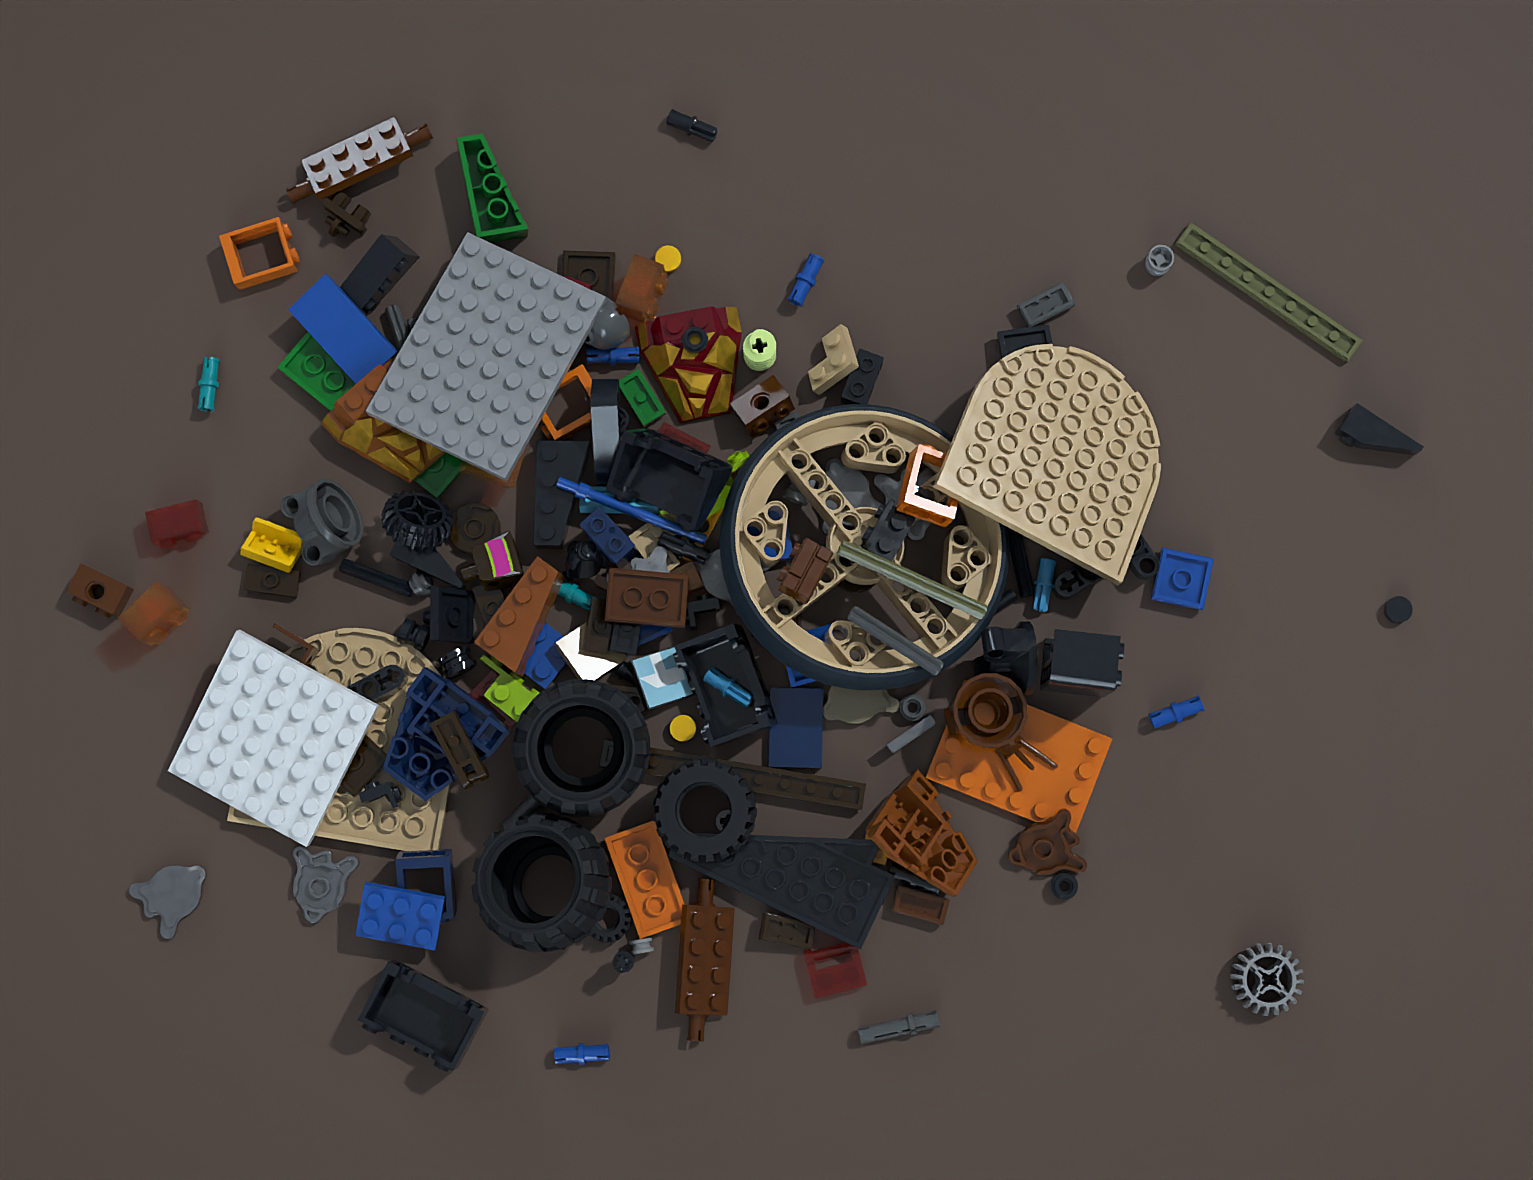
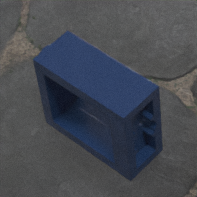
M600 507L579 524L586 536L596 544L616 568L623 569L639 554L636 545Z
M452 849L398 852L395 858L398 888L407 889L405 869L443 867L446 907H443L441 923L453 919L457 907Z

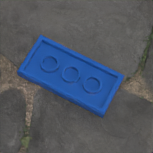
M324 274L288 309L355 384L380 364L383 366L398 353L396 348L328 274Z

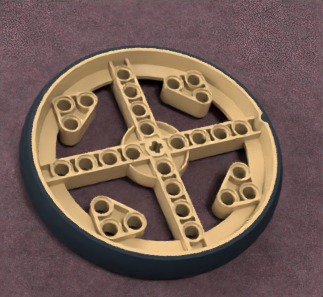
M849 404L833 406L801 416L781 427L752 452L734 479L725 501L720 528V558L728 593L736 611L753 636L774 657L808 678L831 686L853 690L899 688L934 676L894 649L882 651L887 644L882 642L881 645H874L870 640L871 634L850 621L841 620L832 623L825 632L824 642L809 634L792 620L844 579L858 585L877 584L920 636L921 639L913 643L944 663L941 671L960 659L979 640L981 632L989 626L999 606L1006 584L1009 566L1007 526L958 501L967 527L958 525L945 538L942 583L944 586L955 591L965 585L962 594L986 604L988 609L982 619H978L954 608L945 619L925 594L906 585H903L905 592H897L893 586V583L897 581L851 560L850 567L841 565L839 557L842 556L837 553L841 542L846 540L861 547V544H865V541L861 539L868 526H875L878 520L874 518L877 509L872 507L854 508L811 456V454L822 449L846 444L841 454V461L846 467L890 474L896 472L903 464L906 457L905 453L910 455V452L918 444L931 445L937 451L947 453L953 439L951 435L931 422L905 411L878 405ZM869 435H877L880 438V443L871 441ZM849 450H857L860 453L861 457H852L849 453ZM886 455H894L897 463L889 462ZM792 460H800L804 468H795ZM921 461L933 470L936 475L920 487L928 492L931 501L941 504L949 497V495L933 487L941 467ZM785 474H787L830 527L826 538V548L834 554L824 573L830 576L831 582L825 583L820 580L807 604H803L784 593L775 599L768 587L761 564L766 567L776 565L784 553L788 510L780 501H771L768 504L766 502L773 488ZM816 480L821 488L813 489L810 487L809 481ZM825 501H834L837 505V509H829L826 506ZM768 512H777L780 520L774 521L770 519ZM915 517L916 519H915V521L913 522L912 526H913L916 522H918L920 519L917 518V517ZM850 521L854 525V530L845 529L842 522ZM756 527L760 535L751 536L747 528ZM953 536H961L964 540V545L957 544ZM904 541L892 561L898 565L901 564L904 556ZM764 548H773L776 551L777 556H767L764 552ZM970 556H977L981 561V565H974L971 562ZM950 572H958L961 576V581L953 580ZM780 604L788 606L790 614H781L777 606ZM910 604H919L922 612L915 613L912 611ZM928 623H933L938 627V634H933L928 630ZM840 630L844 634V640H836L833 637L832 631ZM853 650L859 652L861 661H853L849 652Z

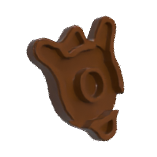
M1060 809L1050 820L1036 822L1027 826L1019 835L1016 844L1008 852L1010 863L1022 866L1025 869L1028 868L1038 875L1053 874L1063 869L1083 873L1087 868L1086 860L1071 851V848L1077 846L1080 841L1079 836L1069 828L1071 812L1067 809Z

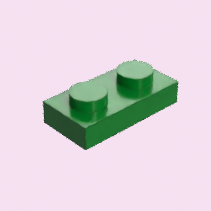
M639 368L619 380L620 390L643 427L666 415L664 408Z

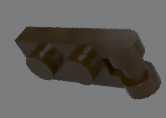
M456 711L430 723L433 732L465 790L472 787L473 783L478 780L484 781L490 778L486 766L482 763ZM471 763L474 771L467 773L464 766Z

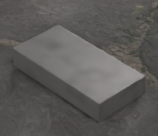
M929 715L887 744L886 748L890 753L894 754L935 725L934 719Z

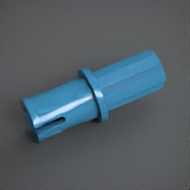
M1041 558L1037 581H1034L1036 588L1032 609L1046 612L1048 610L1051 588L1054 587L1052 582L1057 561Z
M711 667L704 676L703 681L720 691L723 697L728 696L743 707H748L752 703L753 695L736 684L734 678H728L714 667Z

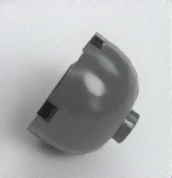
M607 297L606 303L599 311L593 327L584 341L601 350H609L619 346L630 335V326L624 313L620 316L615 310L618 307L617 304Z

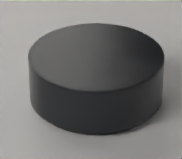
M1402 596L1389 599L1384 606L1386 618L1393 623H1402L1408 620L1413 611L1411 602Z

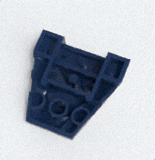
M424 667L408 688L407 699L403 712L400 713L399 724L395 736L392 738L383 770L426 801L458 778L430 723L456 711L481 761L493 755L511 731L496 718V715L451 680L444 679L436 672ZM471 763L464 766L466 772L473 768Z

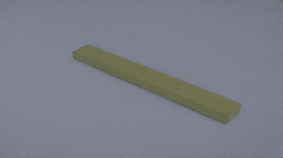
M1193 223L1189 224L1175 245L1344 362L1347 363L1362 343L1363 340Z

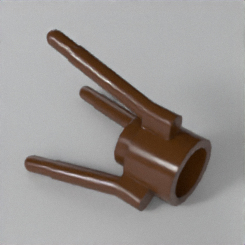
M1019 735L1012 742L997 748L994 752L1002 760L1018 791H1022L1023 788L1005 754L1009 757L1015 754L1030 770H1034L1033 764L1019 750L1021 748L1020 745H1022L1054 769L1058 765L1023 740Z

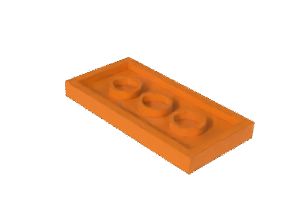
M654 821L605 838L640 939L681 925L682 904L685 905L662 838L659 837L656 831L657 827Z

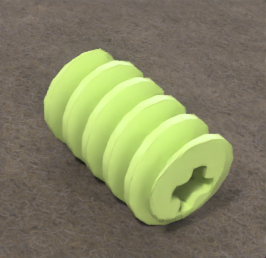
M756 329L745 338L743 343L744 360L750 369L765 371L776 360L775 338L764 329ZM757 349H762L763 353H758Z

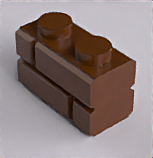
M805 538L801 545L796 542L789 555L793 559L790 567L784 566L777 578L781 582L778 590L803 604H807L834 553L808 538Z

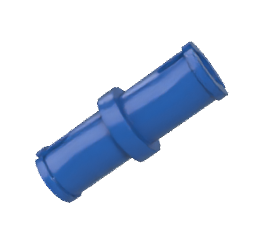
M813 253L809 254L802 272L798 273L795 278L797 282L787 299L793 305L803 306L810 288H813L816 284L815 278L824 263L822 257L816 254L813 255Z
M587 347V355H598V357H587V364L610 363V366H616V363L639 364V356H628V354H639V347L612 348L609 350Z
M1199 695L1177 704L1176 702L1170 703L1169 707L1149 713L1148 715L1153 728L1157 729L1174 721L1179 723L1183 721L1182 718L1203 712L1204 706Z
M579 1043L578 1046L555 1047V1064L579 1062L580 1065H586V1062L610 1061L609 1044L585 1046V1043Z

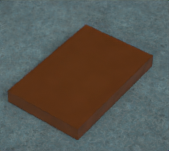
M609 568L604 622L685 628L689 574Z

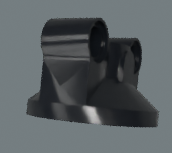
M1019 621L1015 628L994 626L984 629L981 632L984 655L972 661L974 677L985 673H997L1010 678L1022 690L1023 695H1032L1037 679L1038 661L1036 636L1031 622Z

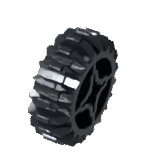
M413 489L409 493L402 490L400 494L394 493L385 503L381 514L382 528L386 530L387 536H392L393 542H401L402 547L408 545L411 546L412 550L415 547L421 551L426 547L433 550L435 546L441 547L442 543L446 542L453 528V512L448 510L447 504H442V499L433 498V494L426 495L423 493V490L420 493H416Z

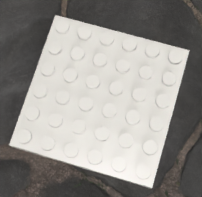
M237 630L168 771L307 847L311 844L380 705L251 635Z

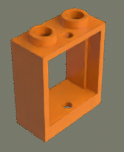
M279 217L219 236L233 283L239 290L298 272L296 263L300 262V258L296 248H291L289 239L293 238L288 223L284 224ZM278 232L287 264L246 276L236 245Z
M582 364L565 375L558 389L578 378L590 398L592 379ZM545 412L542 417L545 425L541 429L548 441L552 438L554 441H564L592 424L591 412L556 431Z
M918 444L910 452L896 507L897 511L942 527H946L954 520L958 500L949 496L945 506L913 494L921 461L941 467L947 453L937 451L935 447L927 444Z

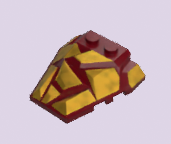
M710 306L659 316L654 321L635 326L640 354L662 389L679 423L731 414L732 407L730 403L733 402L739 346L742 336L737 307L716 309ZM690 327H700L707 333L708 345L700 353H690L682 344V335ZM694 336L690 339V342L693 345H697L700 342V338Z

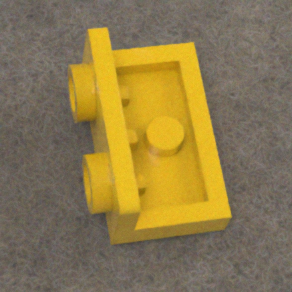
M256 517L253 520L252 531L241 547L240 555L290 573L302 553L303 541L296 531Z

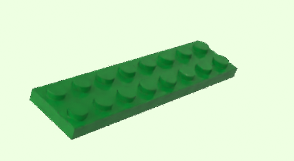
M309 332L304 335L278 366L283 373L330 411L334 409L335 402L355 385L354 381ZM446 452L415 481L430 494H433L436 499H439L469 463Z

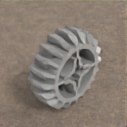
M1260 943L1255 944L1256 953L1250 947H1247L1245 950L1249 957L1246 958L1244 955L1239 954L1237 957L1243 962L1242 965L1235 963L1232 965L1234 969L1239 970L1238 975H1230L1231 979L1238 980V983L1231 985V988L1233 990H1241V992L1236 994L1235 998L1237 1000L1246 998L1242 1006L1248 1008L1253 1003L1252 1013L1257 1014L1261 1008L1263 1016H1268L1270 1008L1273 1015H1279L1278 1006L1282 1010L1288 1011L1289 1007L1286 1001L1296 1004L1297 1001L1292 997V994H1302L1300 989H1296V984L1302 985L1304 980L1296 979V975L1302 974L1303 969L1293 968L1299 963V960L1292 959L1288 961L1292 952L1287 950L1282 954L1283 946L1277 945L1273 951L1272 943H1266L1265 950H1263ZM1263 957L1277 959L1274 965L1271 964L1267 969H1263L1254 963ZM1283 966L1287 973L1286 988L1279 981V975L1283 971L1281 969ZM1248 970L1255 977V984L1251 992L1247 985ZM1260 973L1271 974L1272 977L1270 979H1272V984L1275 986L1263 984V975ZM1269 989L1280 995L1275 1000L1267 1002L1257 999L1260 994H1264Z

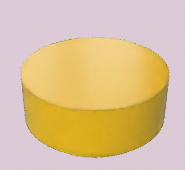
M669 245L661 247L655 255L656 265L662 272H675L681 265L679 250Z
M679 715L672 720L670 733L677 741H689L696 734V724L691 717Z

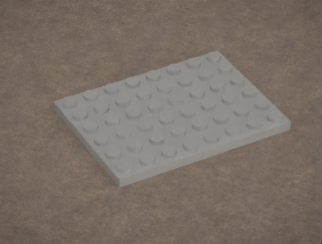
M467 232L367 407L366 413L507 481L607 299L593 290Z

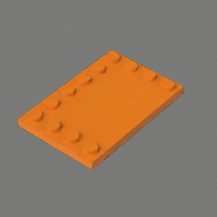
M979 703L975 706L974 715L979 723L989 725L994 721L995 711L990 704ZM1027 705L1028 717L1019 736L1050 758L1058 767L1054 769L1020 745L1021 748L1019 750L1033 764L1034 770H1030L1015 754L1011 757L1005 754L1023 788L1022 791H1018L1002 760L994 752L997 748H981L969 743L961 734L949 735L946 724L926 774V779L1035 823L1050 820L1060 809H1067L1071 812L1069 828L1073 832H1077L1112 738Z

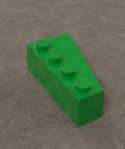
M483 133L457 137V151L474 235L490 243L528 237L526 222L519 212V208L507 187L508 185L497 166V162Z

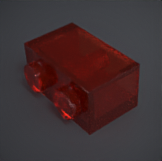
M197 499L145 512L151 542L158 546L160 545L161 548L177 545L176 541L186 539L187 542L200 540L203 534L209 533L203 505Z

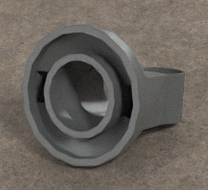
M321 479L296 494H289L282 498L280 506L282 513L286 517L294 518L296 532L305 543L302 549V556L307 564L314 566L330 563L337 554L360 542L363 535V523L359 510L351 496L342 486L334 481Z

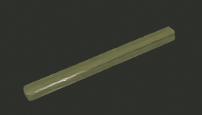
M846 540L842 541L838 548V555L971 616L982 619L987 612L988 606Z

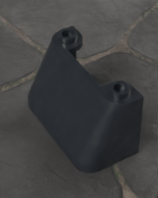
M647 428L625 430L605 490L614 493V498L628 502L629 499L638 498L677 516L676 522L680 524L679 527L681 529L695 532V530L701 529L730 478L733 466L661 432Z

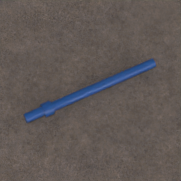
M559 477L556 487L574 493L575 497L584 501L585 498L702 545L706 541V534L696 530L695 532L685 531L676 522L592 490L590 485L580 482V484Z

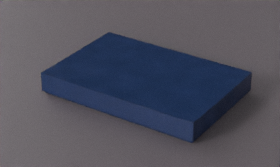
M770 688V701L778 724L769 727V767L822 768L823 689Z

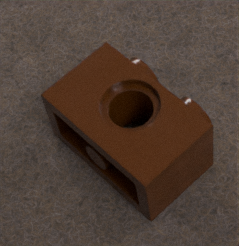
M774 375L730 403L736 417L751 437L764 432L770 425L779 419L787 417L790 412L795 410L790 396Z
M80 564L66 592L74 595L72 601L87 607L88 603L97 606L95 612L110 618L112 614L118 617L121 616L134 589L86 565ZM103 586V596L100 599H95V589Z

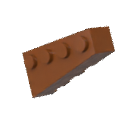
M537 556L474 643L513 672L523 677L529 657L532 656L536 647L534 645L540 631L544 628L545 619L554 604L565 577Z

